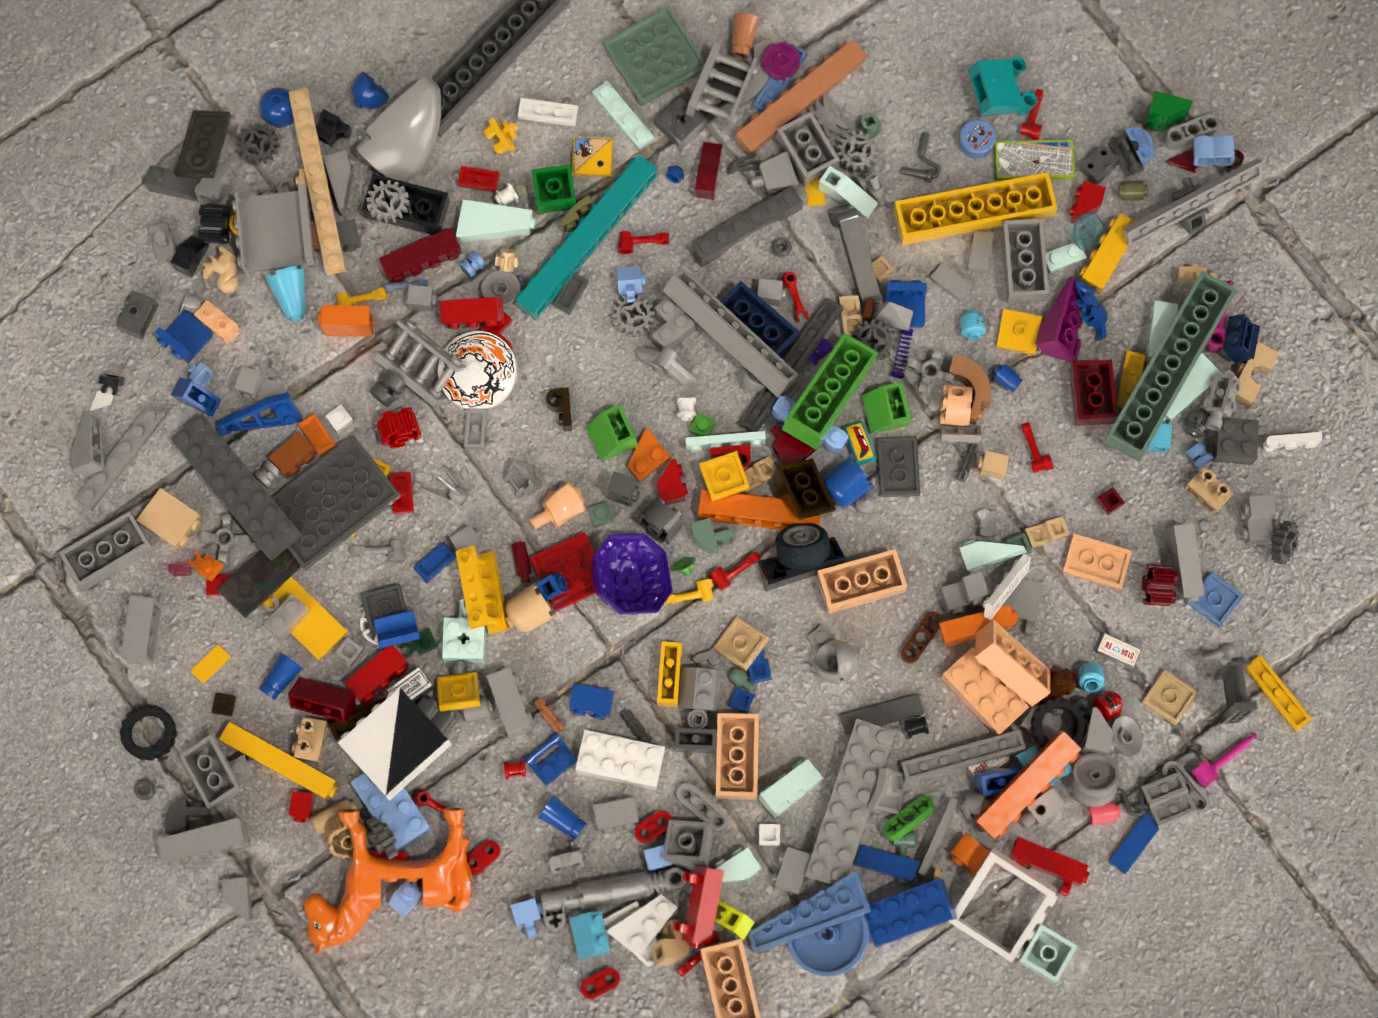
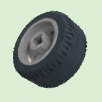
M793 524L781 530L776 536L777 558L781 564L788 568L796 570L814 568L822 564L830 554L827 531L817 524Z

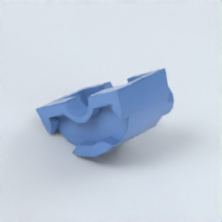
M1135 127L1126 128L1125 130L1131 142L1139 144V149L1136 152L1141 163L1144 166L1148 165L1156 154L1154 140L1146 130Z

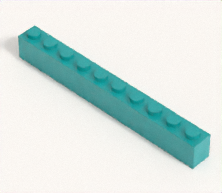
M640 155L635 160H630L624 173H620L616 177L611 188L608 187L604 191L602 199L592 205L590 213L580 219L578 227L574 231L569 232L563 245H559L554 250L552 258L546 260L542 264L540 272L530 278L529 285L519 291L516 296L518 308L537 320L569 279L580 269L658 176L656 166Z

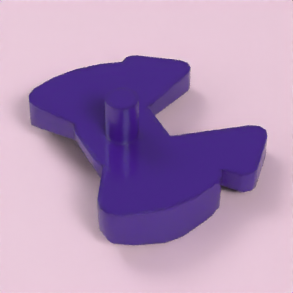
M825 338L820 342V348L814 351L808 359L813 365H817L822 357L833 350V346Z

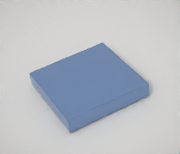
M1211 571L1203 581L1204 596H1200L1199 601L1187 602L1186 604L1220 628L1244 595Z

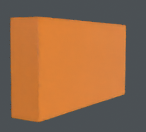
M315 413L298 423L319 457L337 447Z

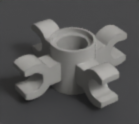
M936 348L931 361H927L924 364L913 358L909 359L906 369L920 373L922 379L917 394L925 396L929 384L934 383L936 380L943 384L951 385L954 375L940 371L938 365L943 350ZM932 369L935 374L932 376L927 375L925 370Z
M223 514L222 529H219L216 534L201 532L200 540L202 543H218L220 546L218 561L221 564L229 563V550L233 549L235 545L251 546L249 535H234L232 533L234 517L231 514ZM223 536H230L229 542L221 543Z

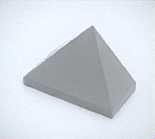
M892 302L876 304L871 321L876 318L877 323L880 320H884V326L890 324V328L909 331L913 311Z

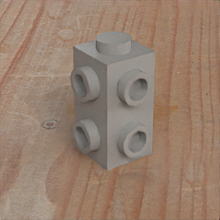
M213 161L210 167L206 169L205 175L194 190L199 203L219 204L224 199L225 193L232 186L235 179L229 165Z

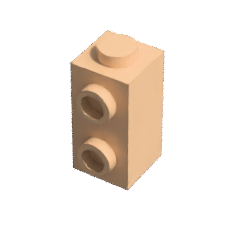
M208 300L194 314L199 322L212 331L225 344L233 341L239 334L238 331L240 329L237 324Z

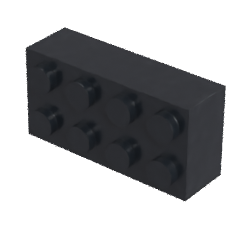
M372 174L361 209L364 218L378 221L377 215L375 217L371 216V211H368V203L366 201V198L370 197L368 191H374L373 185L375 184L379 187L380 181L387 184L388 180L393 185L397 181L399 188L404 186L405 192H408L409 198L407 200H409L410 205L406 206L407 213L402 212V219L397 216L395 217L396 222L389 219L387 224L431 235L441 232L450 203L447 192ZM386 196V203L390 207V201Z

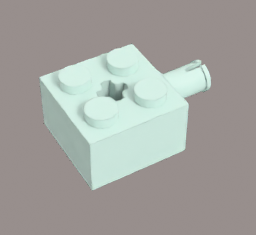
M460 599L459 617L444 618L443 661L444 663L456 661L485 663L486 626L470 630L465 601ZM463 637H467L468 639L465 642V644H462V642L460 641L463 640Z

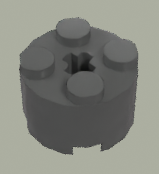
M658 497L651 501L637 519L639 526L643 524L648 529L646 533L660 543L665 541L667 545L684 525L681 520L682 514L676 508L670 509Z

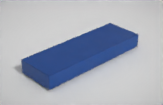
M1145 812L1108 861L1124 875L1160 829L1155 819Z
M860 845L854 865L914 883L920 862Z

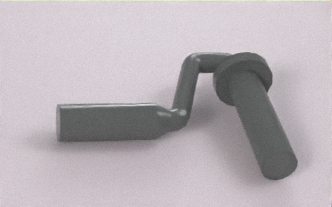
M922 133L918 157L920 160L935 167V174H933V169L923 171L902 167L901 174L928 179L927 182L931 183L932 179L939 177L941 167L923 156L926 152L929 133Z
M1139 777L1138 805H1135L1134 809L1139 812L1131 810L1126 792L1117 787L1116 795H1122L1127 813L1130 816L1140 817L1144 814V811L1149 810L1141 788L1147 785V777Z

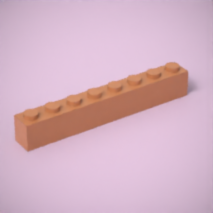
M853 39L848 43L844 41L837 48L838 51L835 54H828L819 67L818 65L812 67L808 72V76L805 78L800 77L794 83L795 86L792 89H785L779 95L780 98L776 102L774 100L769 102L765 106L766 110L761 114L757 112L750 119L751 122L745 126L743 124L735 131L737 134L734 140L747 155L754 154L777 135L778 128L794 121L815 104L816 99H821L824 94H827L865 63L867 55Z

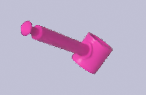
M1232 280L1227 281L1230 286L1234 284ZM1228 307L1205 346L1206 350L1211 353H1217L1223 348L1226 335L1223 326ZM1212 337L1218 338L1219 341H1220V343H1219V344L1214 343V342L1211 340V338H1212Z
M1251 733L1252 736L1249 738H1244L1214 763L1211 764L1206 760L1191 772L1203 788L1207 787L1220 777L1217 773L1219 768L1248 747L1253 739H1257L1255 733Z

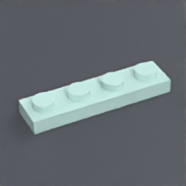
M608 81L592 91L594 98L639 152L655 140V137Z
M765 431L685 438L686 451L690 450L692 453L714 447L750 444V447L756 448L766 443Z

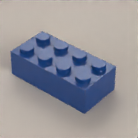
M936 879L869 904L871 912L865 914L875 947H882L958 919L943 879Z

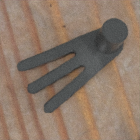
M757 153L748 155L731 163L727 172L732 175L735 172L759 170V166L748 165L760 163L761 160L744 162L756 157Z

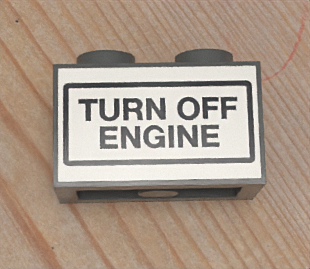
M418 666L417 668L412 667L407 670L402 679L393 680L388 685L389 688L386 689V692L389 694L391 691L401 688L416 703L435 688Z

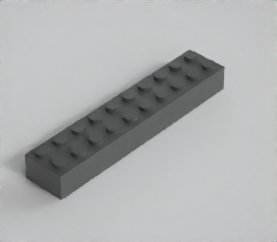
M510 0L434 79V82L440 88L441 95L439 137L444 135L570 3V0Z

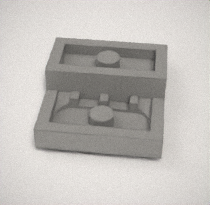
M1180 771L1141 787L1158 828L1197 813V809Z

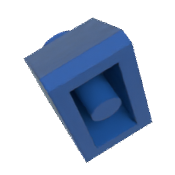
M185 378L179 379L171 393L173 397L185 405L211 417L222 400L193 380Z
M992 768L974 772L977 792L983 796L999 794L1021 771V768Z

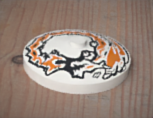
M472 331L456 337L446 346L445 350L451 355L459 357L462 360V364L466 366L464 371H454L442 388L445 395L453 403L464 409L487 410L499 405L509 396L517 379V362L511 348L501 338L484 331ZM441 359L438 364V379L448 366Z

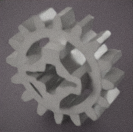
M852 131V136L846 133L845 140L840 139V145H837V156L841 159L840 165L846 164L845 170L853 168V173L856 172V169L863 173L864 168L868 170L871 168L870 164H876L875 158H878L879 155L876 151H878L879 146L874 145L875 138L869 139V133L863 136V131H860L859 135ZM848 146L849 151L845 154V148ZM868 150H870V152H871L869 158L867 157V154H866V153H868Z
M390 180L387 181V184L380 181L379 187L374 184V191L369 190L368 194L370 197L366 198L368 211H371V216L375 217L377 215V220L380 222L383 218L385 223H388L389 219L396 222L395 217L397 216L402 219V212L407 213L406 206L410 205L409 200H407L409 198L408 192H405L404 186L399 188L397 181L392 185ZM386 196L390 201V207L386 203Z
M642 295L635 298L634 302H627V296H623V302L617 301L619 307H613L615 312L612 314V319L615 320L614 326H619L620 333L625 330L626 336L633 333V336L636 337L637 332L644 335V329L650 331L649 324H654V319H652L655 317V312L652 311L653 304L648 305V298L643 301ZM641 306L645 309L647 315L641 311ZM634 313L637 314L634 316V318L630 317V315H633ZM620 316H622L623 319H626V324L623 323Z

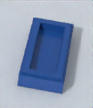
M442 542L413 568L428 583L452 563L457 556L445 542Z

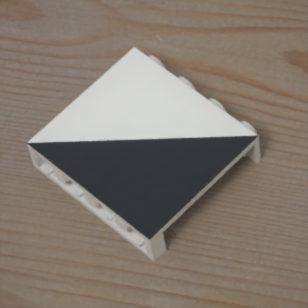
M401 688L391 691L382 704H377L371 710V714L366 718H361L356 723V727L352 731L344 733L338 742L341 748L353 759L389 801L452 745L446 736Z

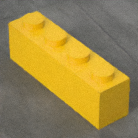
M1122 213L1119 214L1117 219L1113 217L1108 226L1110 228L1109 233H1104L1099 241L1101 245L1099 250L1094 249L1089 258L1091 260L1090 265H1085L1079 274L1082 276L1081 281L1087 283L1090 287H1096L1095 292L1101 294L1129 247L1125 243L1123 228L1136 221Z

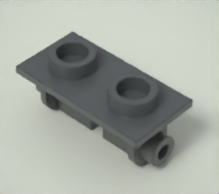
M1120 135L1117 137V141L1110 143L1115 155L1120 156L1119 163L1126 177L1144 170L1128 136Z

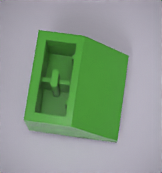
M902 382L884 385L862 395L870 434L910 426L911 416Z
M621 404L602 411L586 426L601 462L638 447L636 437Z

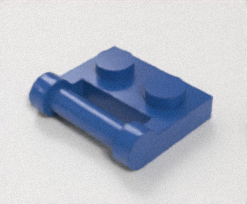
M556 732L551 734V738L533 753L523 757L546 787L578 760ZM557 744L560 749L537 766L534 761Z

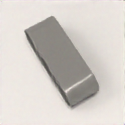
M1211 113L1172 127L1167 132L1164 145L1169 150H1177L1193 144L1194 138L1200 135L1212 137L1220 126V118ZM1206 123H1211L1214 127L1210 128ZM1188 130H1194L1196 134H1191ZM1170 136L1177 137L1178 141H1173Z

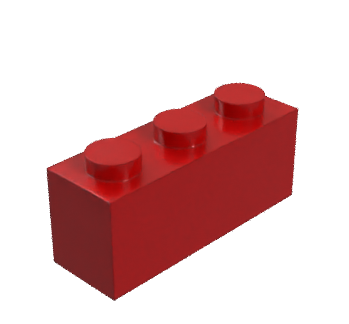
M487 297L440 301L441 325L448 326V329H460V325H467V328H477L479 324L485 323L486 327L498 326V323L504 322L503 298Z
M394 645L388 646L348 679L345 685L350 691L355 692V697L362 705L365 702L369 703L376 697V693L380 689L385 690L394 677L403 675L408 670L407 666H409V663Z

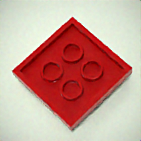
M585 532L530 557L540 581L551 574L560 573L567 582L569 590L550 600L555 613L596 594L592 583L591 562L595 553ZM546 584L545 586H546V588L548 589L549 593L551 594L552 592H551L550 588L548 587V585Z

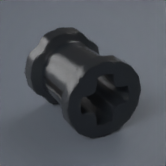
M921 716L919 720L904 721L906 734L909 739L917 734H929L927 721L924 716Z

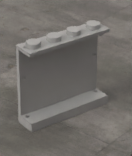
M306 184L298 185V191L242 198L239 197L238 192L235 193L232 207L233 211L237 213V218H234L235 230H238L239 237H236L237 249H240V255L237 256L238 266L242 267L244 273L277 270L292 266L316 265L309 195Z

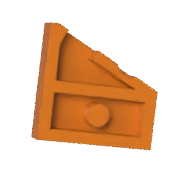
M646 428L627 468L641 483L668 462L671 456Z

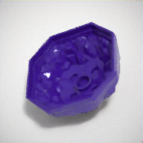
M610 534L591 559L592 583L595 593L601 601L617 614L634 616L637 614L657 613L673 592L667 554L646 534Z

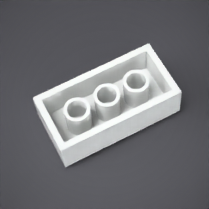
M584 730L575 770L577 774L657 791L665 747Z

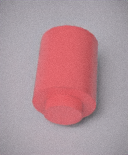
M1114 801L1105 806H1088L1091 825L1116 822L1117 817H1120L1118 804L1115 805Z

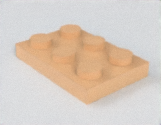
M1073 534L1062 573L1121 590L1132 551Z

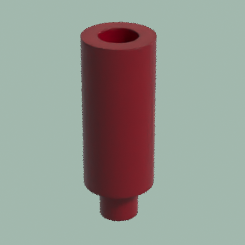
M526 542L514 543L511 547L517 575L522 578V583L530 582L529 575L532 574Z

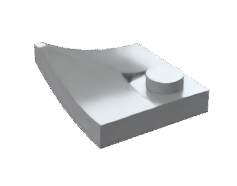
M879 768L876 789L868 809L893 815L902 811L904 774L889 768Z

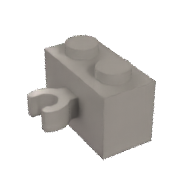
M292 594L282 605H280L277 598L272 597L271 599L275 602V606L273 608H269L267 605L264 606L267 612L273 613L264 625L282 642L310 612Z

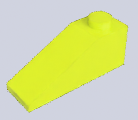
M719 900L715 924L744 940L754 921L744 913Z

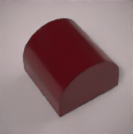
M1113 487L1096 498V501L1108 516L1125 504Z

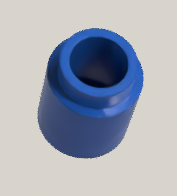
M1007 364L1004 366L999 365L992 373L995 375L993 379L1007 391L1014 392L1023 381L1020 375Z

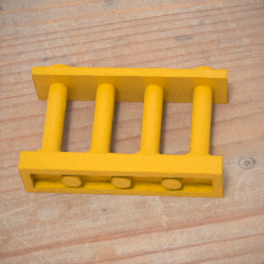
M474 545L457 550L456 556L470 630L487 626L488 633L492 635L510 630V626L505 619L507 612L496 552L489 551L477 555Z

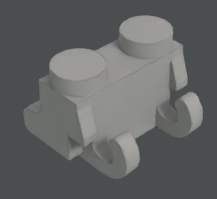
M517 460L507 469L508 474L504 480L506 483L511 481L518 491L515 494L518 499L524 495L529 496L542 487L541 480L538 477H534L531 473L528 462L523 460L518 462Z
M574 839L570 840L572 851L556 854L554 844L550 845L552 854H548V860L552 875L560 874L559 868L576 864V870L585 868L580 847L576 848Z

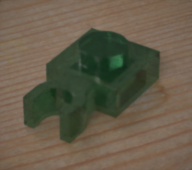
M429 628L419 632L420 639L413 640L410 644L405 643L399 646L401 650L404 648L410 649L409 653L404 655L405 659L411 657L416 651L421 656L438 648Z

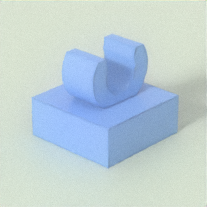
M202 362L197 367L192 364L187 370L192 373L189 379L202 387H205L215 375Z

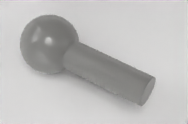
M1225 643L1221 645L1219 650L1199 655V660L1203 663L1220 657L1231 659L1234 657L1236 650L1232 644Z

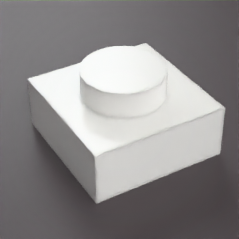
M341 404L325 415L337 433L354 422Z
M759 824V846H780V824Z

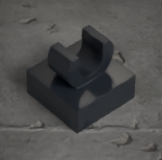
M106 373L100 375L99 383L104 384L101 389L102 393H107V388L110 386L113 389L112 395H117L118 387L124 385L125 377Z

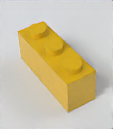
M661 641L657 706L678 707L682 643Z

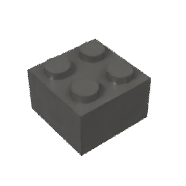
M1222 417L1223 424L1221 430H1214L1213 462L1253 465L1257 460L1259 420Z

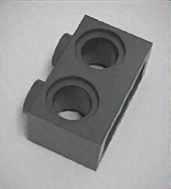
M614 471L607 489L608 499L631 507L633 502H637L640 494L637 479Z

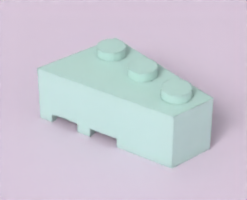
M808 759L804 762L802 760L798 761L792 767L793 770L788 774L786 772L776 779L777 782L772 786L768 785L760 792V802L774 819L823 781L821 774Z

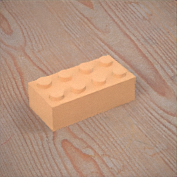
M896 549L817 571V579L828 614L902 594L907 590V584Z
M992 620L975 633V658L978 663L984 664L993 676L999 677L1008 689H1012L1018 694L1022 701L1034 706L1050 694V669L995 620Z
M973 647L943 673L941 677L948 687L995 736L1001 735L1029 708L1015 691L1008 689L999 677L993 676L984 664L978 663Z
M717 714L716 799L757 800L759 714Z
M737 938L699 948L715 1017L760 1018L742 939Z

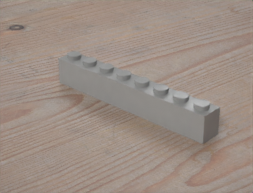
M682 268L672 275L663 289V292L680 306L684 312L694 319L699 326L708 332L713 339L722 345L727 352L736 358L741 365L750 371L775 396H781L791 387L799 376L795 370L688 271Z

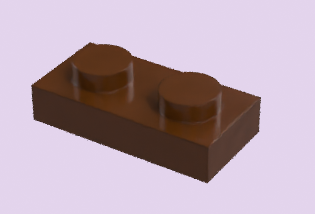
M1068 668L1050 677V694L1039 701V705L1047 700L1059 698L1077 687Z

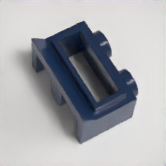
M1245 314L1229 316L1223 350L1233 362L1254 359L1260 326L1253 324Z

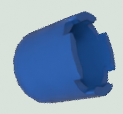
M850 456L824 478V484L832 501L841 507L851 505L874 488L872 483L867 484L866 478L868 477L856 462L851 463L853 459Z

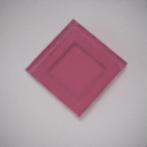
M189 564L168 565V572L173 577L191 576L192 567Z

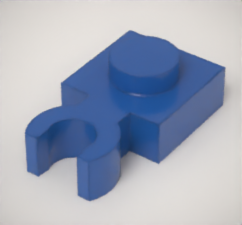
M764 649L761 650L749 667L752 684L772 680L768 658L763 659L765 656Z

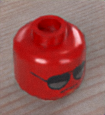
M1105 691L1093 699L1092 706L1098 708L1104 719L1109 721L1122 712L1123 701L1117 693Z

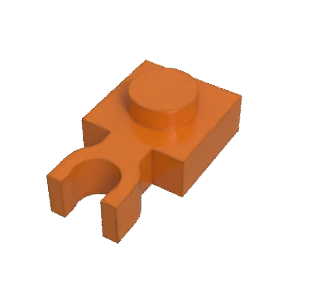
M194 551L193 553L197 556V559L195 561L188 559L187 562L196 567L194 570L199 575L212 582L224 566L208 554L203 558L198 552Z

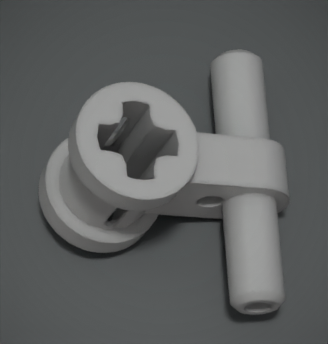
M869 168L867 173L854 178L855 183L865 192L868 190L876 197L879 206L885 204L884 189L878 174L873 168Z

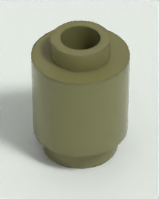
M1124 181V183H1119V199H1124V201L1143 200L1144 196H1147L1148 188L1147 185H1144L1143 181Z

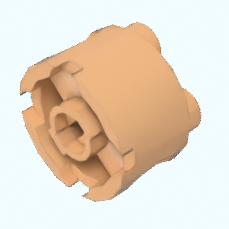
M944 384L943 396L946 397L941 399L940 411L944 412H941L940 424L968 426L971 414L972 387Z

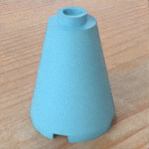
M301 265L299 269L297 266L276 270V275L271 276L270 273L266 274V281L286 318L291 319L292 322L303 320V316L306 315L305 274L303 266Z

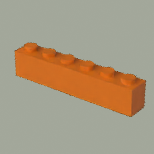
M701 489L698 520L710 518L712 522L779 530L797 523L819 525L820 515L799 520L782 499H777L774 496L761 497L755 494L744 495L736 493L711 501L708 490Z
M1060 730L975 817L974 821L992 838H1000L1007 831L1006 826L1011 821L1013 823L1021 817L1022 814L1020 812L1025 807L1029 808L1036 801L1035 796L1040 791L1042 793L1050 787L1051 784L1049 782L1054 777L1058 778L1065 771L1064 766L1068 762H1074L1080 754L1078 752L1081 748L1064 731Z

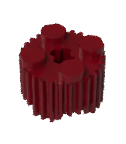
M1146 564L1148 573L1143 575L1141 586L1142 591L1146 593V599H1143V604L1168 607L1170 604H1175L1176 592H1173L1174 584L1178 582V572L1174 571L1172 566Z

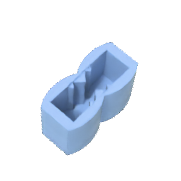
M1225 134L1217 137H1209L1207 135L1195 137L1193 140L1194 166L1233 165L1234 138Z

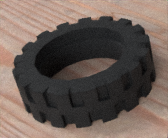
M1055 698L1047 700L1034 711L1030 730L1033 733L1034 741L1039 744L1040 748H1043L1050 741L1044 734L1042 721L1044 716L1054 709H1062L1073 717L1075 732L1071 739L1078 746L1083 742L1084 736L1087 733V719H1085V713L1083 710H1080L1078 704L1072 703L1071 700L1066 698Z
M156 705L138 706L134 708V711H130L126 715V719H123L121 723L122 728H120L121 742L131 755L140 760L153 761L156 758L160 759L165 753L168 754L171 751L170 748L176 742L177 731L175 722L170 714ZM146 716L159 718L165 727L163 741L152 749L139 748L132 739L134 725Z

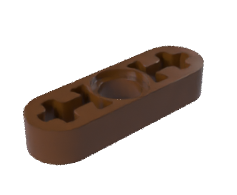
M930 612L924 617L901 651L903 662L913 664L922 655L938 632L939 623L943 622L939 613ZM935 617V618H937L936 623H937L938 625H935V624H934V625L930 628V631L933 632V633L931 634V633H930L927 629H925V628H927V626H928L929 623H930V621L928 620V618L933 619V618ZM918 633H925L927 635L925 643H919L916 640ZM914 645L919 648H922L921 650H919L918 648L915 650L913 654L915 658L910 657V659H908L906 657L907 653L905 651H911Z

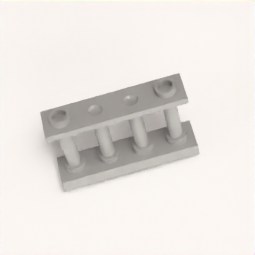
M714 42L688 103L686 114L693 117L696 110H703L728 120L726 129L730 131L732 124L736 125L740 114L737 112L752 76L756 77L758 73V58L754 57L751 65L723 55V52H720L722 44ZM721 62L748 72L745 81L717 71V68H714L715 64ZM709 78H716L741 88L738 97L710 87V84H708ZM709 94L735 105L732 112H728L704 103L701 99L702 95Z
M410 319L398 320L396 324L402 328V331L389 351L377 352L374 359L387 370L397 375L409 388L433 407L441 405L446 398L441 395L440 391L454 371H464L466 366L462 364V360L459 357L448 353L417 328V324ZM410 334L418 342L403 363L396 359V353ZM425 346L433 354L419 375H416L411 371V365ZM440 358L448 366L435 386L431 387L426 383V377Z

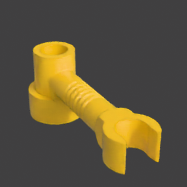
M384 287L366 294L348 297V293L341 292L336 295L337 305H352L369 300L387 299V293Z
M712 579L696 582L698 589L696 591L670 595L663 606L701 598L702 602L714 600Z

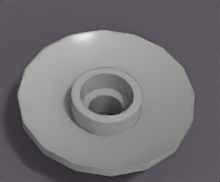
M492 272L482 282V295L484 298H503V306L508 305L516 300V296L520 291L519 280L510 272Z
M1127 716L1116 718L1111 725V730L1114 733L1112 739H1116V749L1126 756L1136 755L1140 752L1143 740L1139 726L1132 718Z

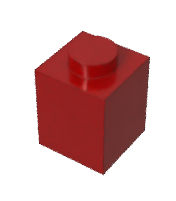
M292 791L288 816L293 818V822L305 823L306 820L311 821L310 817L313 815L316 798L314 794Z

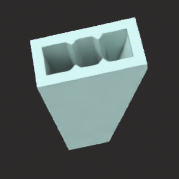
M463 199L456 239L458 243L530 235L531 229H535L536 217L533 216V210Z
M1203 353L1199 356L1163 421L1167 422V424L1171 423L1210 388L1211 378H1215L1216 373H1221Z

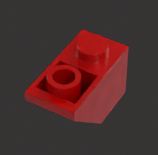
M1083 181L1082 186L1077 187L1074 198H1078L1076 205L1072 204L1069 213L1072 216L1071 223L1075 224L1077 221L1079 222V220L1081 221L1099 211L1106 187Z
M676 458L670 461L657 482L659 497L666 503V506L684 502L685 495L688 494L686 483H682L680 476H683L682 466L677 464Z

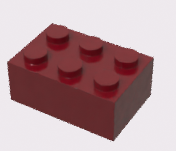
M1112 359L1072 362L1069 373L1075 426L1114 424L1118 418Z

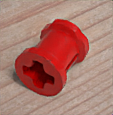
M524 759L511 763L504 761L506 780L515 776L526 777Z

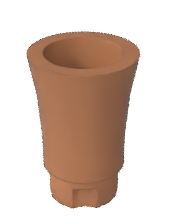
M749 13L734 14L731 42L732 56L742 59L749 57L754 36L760 22L759 17Z

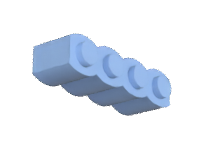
M780 396L773 406V417L784 424L786 417L796 403L788 397ZM832 427L821 445L829 452L840 455L848 442V435L842 429Z

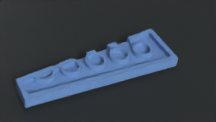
M853 872L834 883L833 886L816 893L817 895L802 901L796 907L781 913L778 917L748 932L754 953H759L871 912L859 872Z

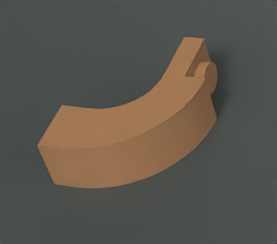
M954 354L948 373L954 375L953 380L972 387L973 405L969 423L975 425L977 419L981 420L984 408L988 409L990 405V382L978 364L966 357Z

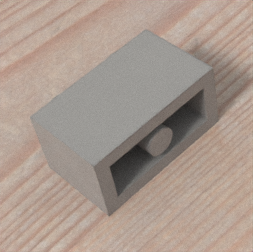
M634 797L593 805L598 832L603 831V834L615 832L616 828L622 827L623 830H630L636 828L635 825L639 824Z
M787 847L786 852L781 851L778 860L779 863H782L780 871L775 870L772 882L775 883L774 889L798 896L811 854Z

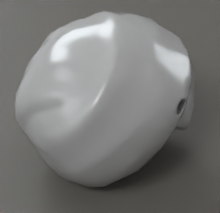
M832 640L826 642L816 652L814 668L818 675L827 682L840 684L849 680L857 671L858 661L855 652L844 641Z

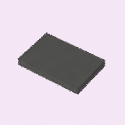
M917 436L877 438L880 498L920 496Z

